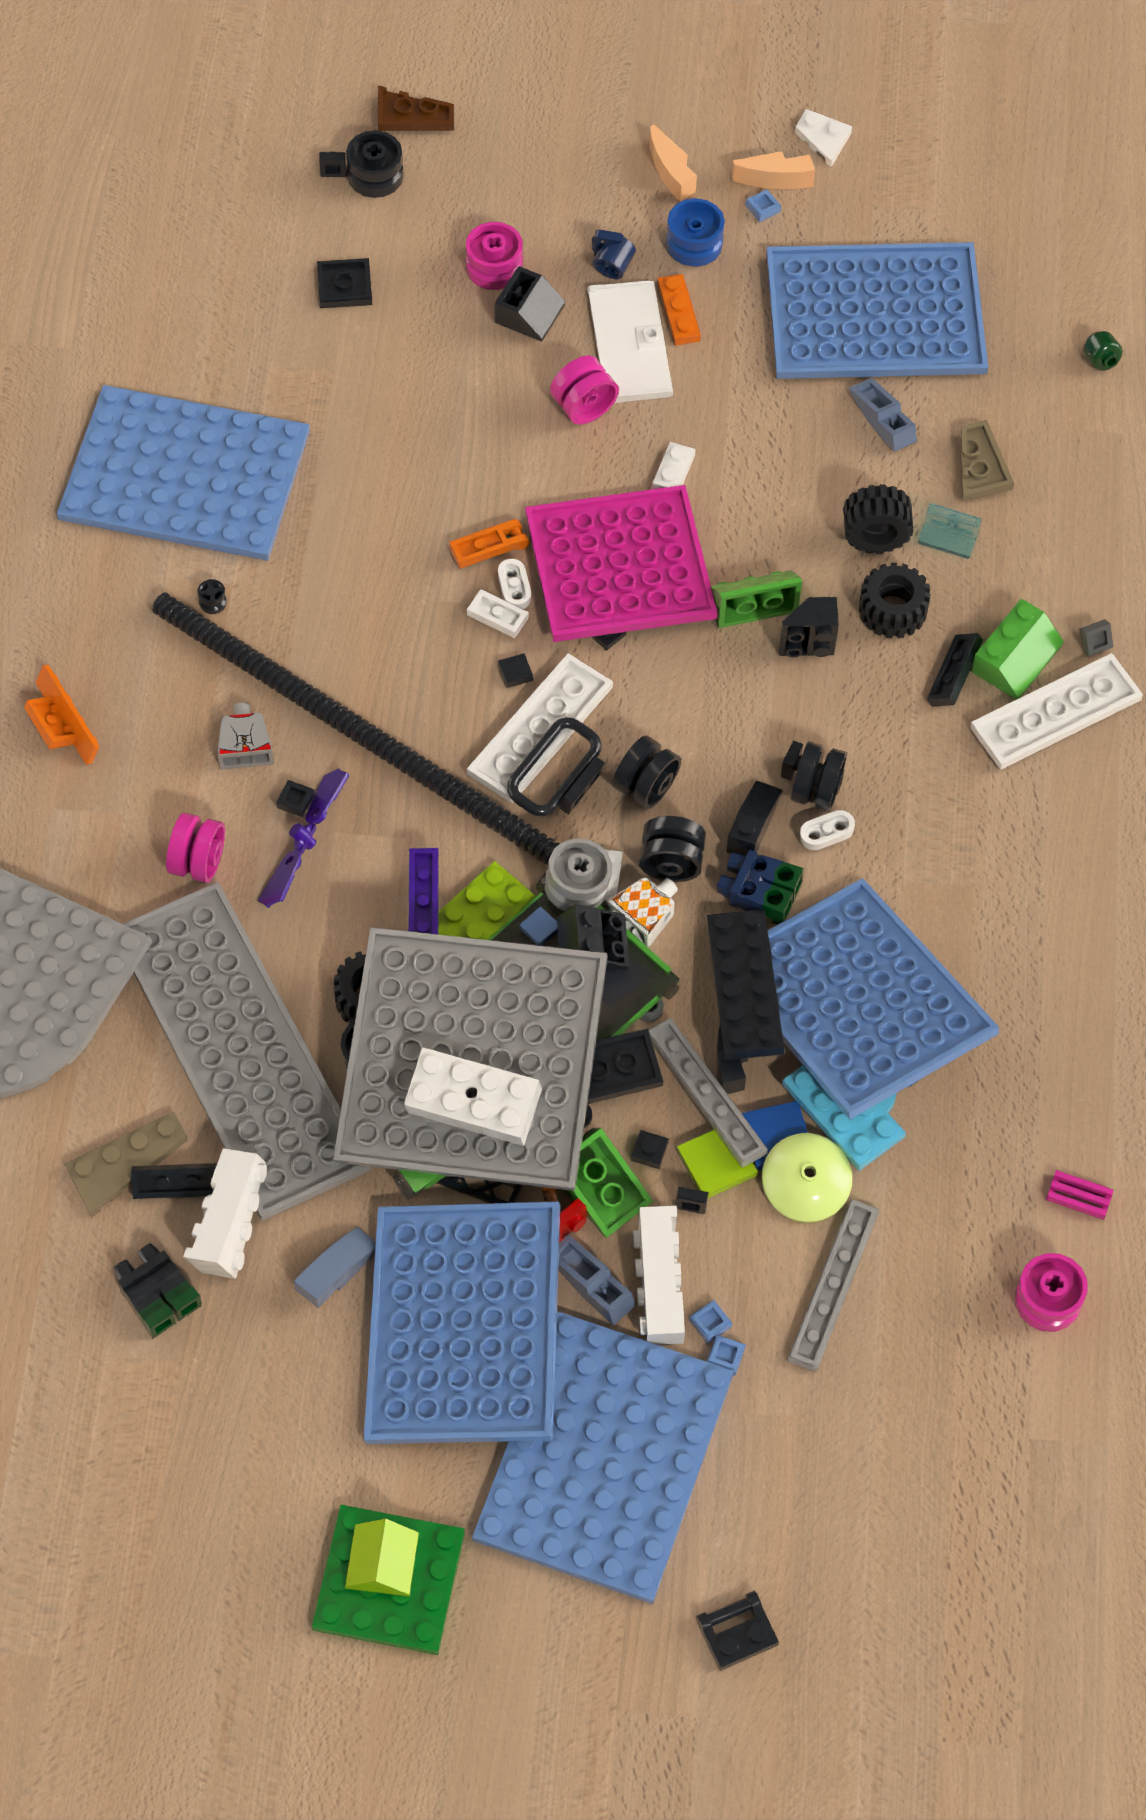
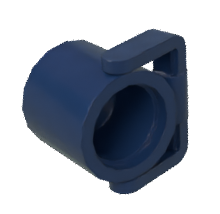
M598 229L595 232V236L592 237V250L595 257L592 263L593 267L607 278L613 280L621 279L636 252L633 243L625 238L622 233Z

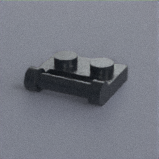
M755 1590L745 1594L746 1598L710 1614L704 1612L696 1616L698 1626L720 1671L779 1645L777 1636ZM751 1610L754 1618L715 1635L712 1626Z

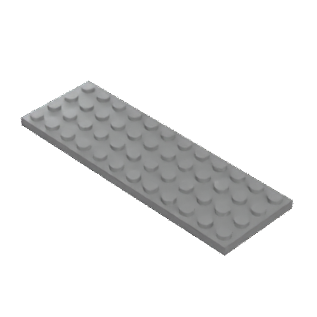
M219 882L124 923L123 925L151 937L152 943L133 973L225 1149L256 1153L266 1162L267 1174L264 1182L259 1187V1206L256 1210L261 1221L371 1171V1166L334 1162L333 1157L341 1109Z

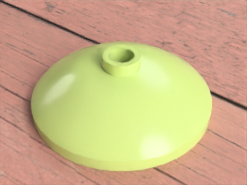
M800 1133L784 1138L771 1149L762 1169V1186L770 1204L783 1216L797 1222H819L833 1216L847 1201L852 1187V1170L846 1155L833 1141L817 1134ZM808 1168L812 1169L815 1173V1176L811 1178L807 1177L804 1173V1170Z

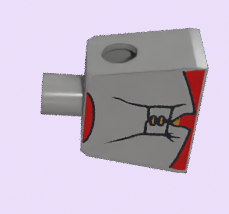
M241 702L233 706L234 715L223 716L221 720L218 745L220 770L274 765L272 745L262 713H251L248 703Z

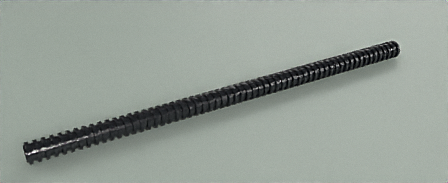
M165 592L156 598L152 608L155 615H159L163 620L166 619V622L170 624L173 623V626L179 628L180 631L186 632L190 637L193 636L194 640L200 641L202 645H206L207 648L213 650L216 654H220L224 659L227 658V661L234 662L235 666L241 667V670L247 671L249 675L254 676L257 680H261L263 684H268L269 688L275 689L279 694L282 693V696L285 698L289 697L291 702H296V705L302 706L305 711H309L313 716L316 715L318 719L323 720L327 725L330 724L332 728L337 729L340 733H344L346 737H351L352 741L358 742L362 747L365 746L366 750L372 751L376 756L379 755L380 759L386 760L390 765L393 764L394 768L400 769L402 773H408L410 778L415 777L416 782H422L424 787H429V790L432 792L436 791L438 796H443V799L446 801L450 800V803L454 806L457 805L460 810L465 809L466 814H472L474 819L479 818L480 823H486L488 828H493V831L496 833L500 832L504 838L508 837L510 842L515 841L516 846H522L524 851H529V854L532 856L537 855L538 860H544V864L548 865L554 848L560 845L559 842L554 843V839L551 837L547 839L545 833L540 834V830L537 828L533 829L531 824L525 825L523 819L518 820V816L515 814L511 815L509 810H504V807L501 805L497 806L493 800L489 802L487 796L482 797V793L479 791L475 792L474 788H468V784L465 782L461 783L460 779L454 778V775L450 773L447 774L446 770L440 769L436 764L433 765L432 761L425 760L424 756H418V752L411 751V748L408 746L404 747L402 742H397V739L394 737L390 738L388 733H383V730L380 728L376 729L374 724H369V721L366 719L362 720L361 716L355 715V712L352 710L348 711L347 707L341 706V703L337 701L334 702L333 698H327V694L320 693L319 689L313 688L305 680H300L297 675H293L289 670L286 671V668L279 666L278 663L272 662V659L265 658L264 654L258 653L256 649H252L250 645L245 644L242 640H238L234 635L231 636V633L224 631L217 624L211 623L209 619L204 618L201 614H197L195 610H191L190 607L184 605L181 601H177L176 598L170 597V594Z

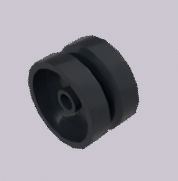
M373 130L356 135L348 143L346 149L347 174L349 184L354 191L366 197L378 198L394 193L401 186L404 178L403 153L401 144L396 137L387 132Z
M648 735L642 736L631 746L621 760L613 778V787L626 796L633 794V800L646 809H650L664 797L673 784L681 767L682 758L669 749L661 751V745Z
M808 741L794 780L791 801L806 805L810 801L815 789L814 804L816 809L830 812L842 785L847 752L833 748L827 754L823 764V745Z
M659 816L648 820L643 829V846L640 851L639 867L650 877L662 881L668 878L673 882H685L697 878L701 874L702 852L704 851L706 837L705 830L695 821L684 817Z

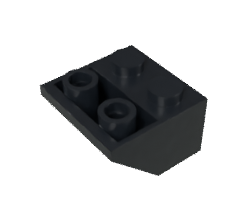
M518 266L495 302V323L542 342L565 306V300L542 275Z
M808 597L782 621L779 656L794 658L799 656L825 657L834 655L839 627L837 597Z
M574 904L557 918L559 948L607 953L606 973L629 968L625 914Z

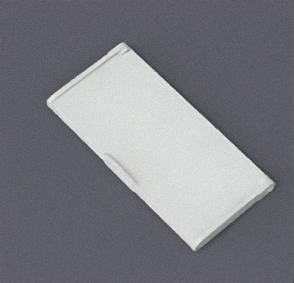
M654 281L588 286L587 294L590 301L599 362L606 370V373L619 386V395L615 403L673 396Z

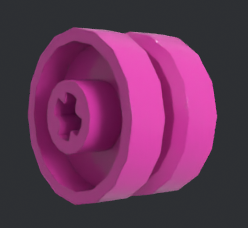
M503 222L480 224L470 232L466 239V271L469 278L477 286L488 290L504 289L517 267H523V241L520 233L512 226Z
M587 355L569 362L557 373L550 385V394L563 407L564 412L574 424L582 425L598 419L611 408L619 395V386L606 373V370L596 357Z
M183 812L175 823L169 841L166 858L167 873L185 877L190 872L192 879L210 883L216 874L225 842V823L208 818L202 824L199 816Z
M1046 1253L1034 1257L1025 1265L1015 1291V1306L1020 1317L1030 1326L1041 1331L1056 1332L1068 1328L1077 1319L1088 1293L1087 1278L1083 1269L1073 1259L1062 1254Z

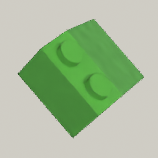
M592 1128L586 1132L582 1138L575 1191H564L573 1201L579 1198L586 1205L588 1219L607 1238L638 1214L640 1207H647L653 1200L602 1128Z

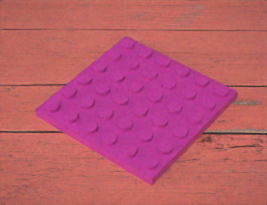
M686 485L525 507L553 642L717 619V608Z

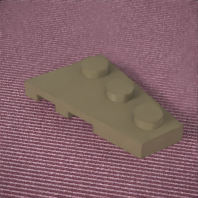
M983 420L961 426L962 502L1013 490L1014 481L988 421Z

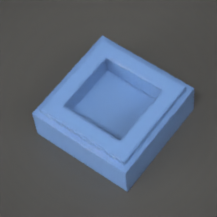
M767 189L746 199L745 206L759 222L781 212V205Z
M539 907L519 925L520 930L537 946H543L558 933L557 921L542 907Z
M715 1300L689 1316L690 1323L707 1344L714 1340L716 1335L720 1336L732 1327V1322Z
M716 1335L707 1362L733 1370L734 1376H736L746 1344Z

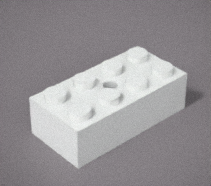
M422 1047L404 1106L409 1114L524 1146L542 1087L537 1079ZM473 1092H477L476 1097H474V1098H468V1097H467L469 1094H471V1093H473Z

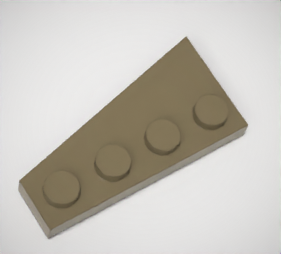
M172 1112L65 1163V1167L92 1218L100 1211L99 1208L109 1200L112 1202L121 1194L124 1188L132 1183V1166H153L154 1164H159L187 1142L188 1138L176 1114Z

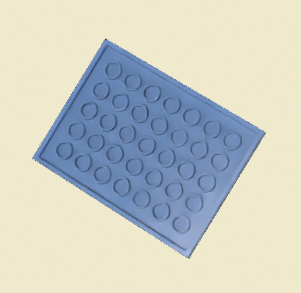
M974 242L767 247L766 257L776 379L987 374L988 360Z
M103 385L57 512L58 520L268 561L307 442L310 425Z
M863 878L768 930L783 1042L849 1119L856 1117L999 1034V1026Z
M559 1202L378 1207L364 1441L366 1444L553 1441L560 1234Z
M558 1312L556 1323L553 1441L508 1442L472 1536V1541L653 1604L734 1371Z

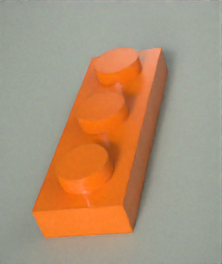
M677 274L659 277L657 285L674 345L700 342L701 334L684 275Z

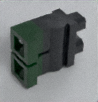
M149 1243L138 1252V1257L144 1264L134 1270L128 1260H123L114 1266V1272L118 1279L120 1292L126 1298L152 1339L176 1324L174 1315L180 1321L200 1308L202 1302L199 1293L193 1286L191 1287L176 1265L170 1260L164 1250L160 1252Z

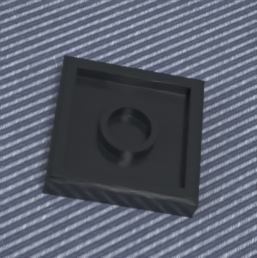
M369 258L317 261L320 308L373 305Z

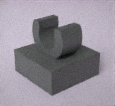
M1106 619L1079 628L1083 651L1088 656L1113 648L1111 624Z

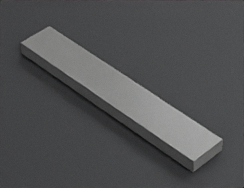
M672 1018L650 1028L648 1031L654 1048L741 1168L765 1156L767 1148Z
M853 1199L850 1200L787 1362L817 1372L880 1209Z

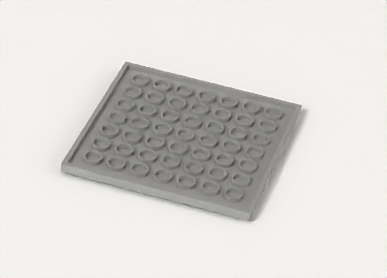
M370 927L334 1150V1162L575 1191L608 959L607 953ZM422 1047L539 1080L542 1091L525 1145H518L409 1114L404 1106V1102ZM473 1092L469 1094L467 1097L474 1098L476 1097L477 1092Z

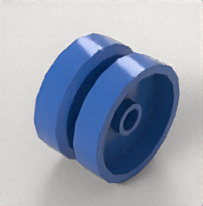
M693 198L683 200L672 208L667 221L666 245L669 254L674 260L683 265L697 267L715 261L721 254L725 219L717 205L708 200Z

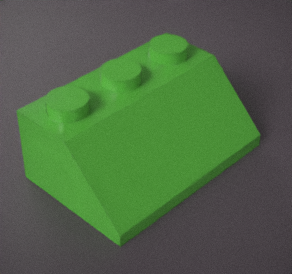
M792 570L785 572L776 571L770 575L751 576L743 580L721 582L711 586L717 608L716 622L718 628L791 614L799 606L802 586L801 577Z
M1021 598L975 654L972 673L1017 700L1021 698L1061 648L1064 641L1045 612Z

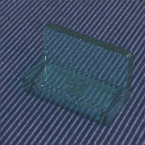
M930 503L918 543L969 559L980 532L982 518Z

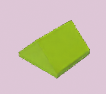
M388 1519L355 1524L345 1588L410 1596L419 1532Z

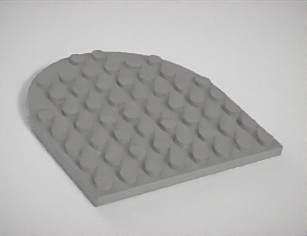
M1 868L0 1098L25 1092L49 1081L51 1075L59 1071L66 1064L69 1066L83 1052L148 950L152 940L150 936Z

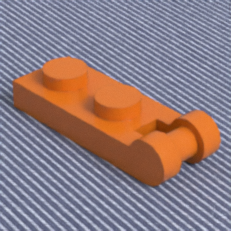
M513 519L450 541L449 549L459 569L515 549L523 550L530 545V541L527 535L522 533L523 527L520 521Z

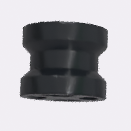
M208 579L199 585L198 597L201 610L208 614L222 612L227 605L224 585L215 579Z

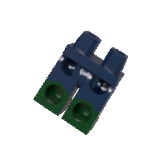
M749 850L747 856L732 852L728 860L727 870L738 874L737 878L734 879L722 875L717 884V893L730 898V906L740 907L745 911L765 909L766 917L772 919L773 924L779 925L786 921L792 908V903H794L803 883L804 868L768 856L757 855L758 852Z

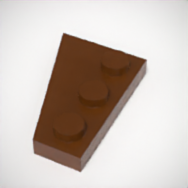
M378 85V131H454V104L427 97L418 99L410 97L407 92L399 91L398 94L387 91V87Z

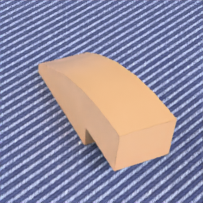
M652 125L650 127L649 146L655 168L669 191L682 202L696 192L697 175L687 167L688 155L659 128Z
M781 151L733 160L732 180L737 183L780 190L802 189L814 186L815 168L810 154L785 159Z

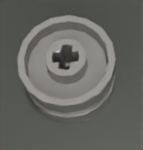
M574 838L563 841L554 848L549 858L548 869L545 875V892L548 899L563 911H567L574 904L593 908L600 906L607 895L612 875V862L608 853L599 844L588 839Z

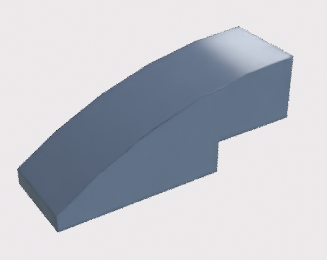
M873 378L849 388L853 399L867 421L894 452L917 442L916 426L901 412L900 402Z
M358 1227L353 1229L324 1251L294 1280L295 1290L319 1308L336 1289L340 1291L375 1254L376 1242Z
M570 1235L559 1243L558 1271L588 1303L614 1326L636 1306L632 1292L611 1275L606 1265Z

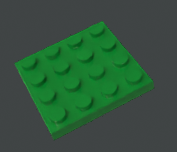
M341 1504L314 1614L312 1631L439 1655L464 1541L465 1528ZM388 1519L419 1532L410 1596L345 1588L355 1524Z

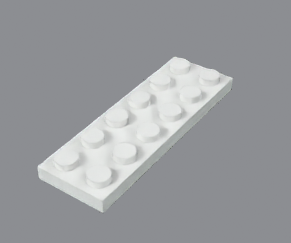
M568 653L467 768V775L513 804L514 801L507 792V782L550 726L558 719L564 717L575 718L583 723L613 688V681ZM566 728L558 734L519 783L518 789L521 793L575 732L574 730Z
M1111 653L972 721L970 728L998 768L1002 770L1141 701L1143 694Z

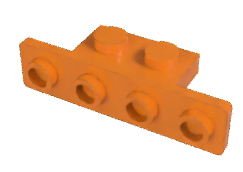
M43 665L36 680V685L43 698L27 700L24 709L49 749L74 745L86 765L92 764L99 749L98 741L92 735L84 718L72 703L71 697L67 695L57 675L54 674L49 665Z

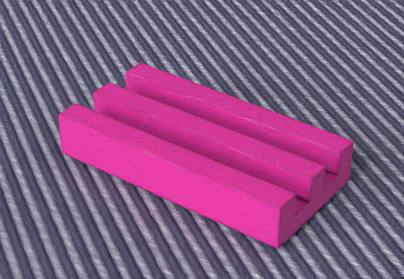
M1056 1170L1046 1200L1104 1220L1114 1190ZM1056 1190L1061 1191V1192H1063V1193L1072 1195L1074 1198H1077V1199H1080V1200H1087V1201H1090V1202H1092V1203L1101 1205L1102 1207H1101V1208H1098V1207H1095V1206H1092V1205H1089V1204L1080 1202V1201H1078V1200H1075V1199H1072V1198H1069V1197H1066V1196L1057 1194V1193H1055V1191H1056Z

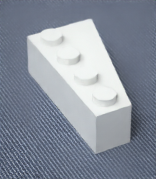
M225 1148L221 1152L211 1180V1187L214 1191L205 1197L203 1201V1221L201 1224L195 1223L192 1231V1236L196 1237L193 1248L187 1247L183 1256L201 1273L236 1279L238 1270H241L243 1267L245 1242L250 1239L252 1233V1215L259 1206V1187L264 1182L267 1174L266 1162L256 1153Z
M677 1205L640 1207L638 1230H633L634 1249L640 1250V1259H635L636 1277H642V1287L637 1288L638 1306H644V1316L639 1317L640 1335H646V1341L656 1345L684 1344L682 1291H680L681 1264L677 1262V1258H679V1233L675 1232Z

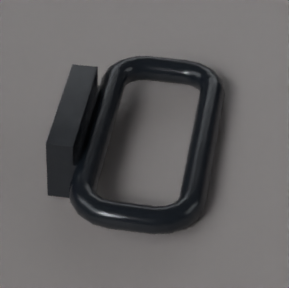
M564 717L555 721L510 776L507 782L509 797L517 805L535 816L544 817L550 815L559 806L563 812L569 815L603 770L605 763L597 758L601 752L599 736L591 728L575 718ZM563 729H572L589 741L590 749L548 803L538 805L519 791L518 785Z

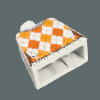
M642 878L608 900L607 911L625 914L626 928L649 948L674 915L675 903L671 897L678 889L674 882L668 878L658 886L648 878Z

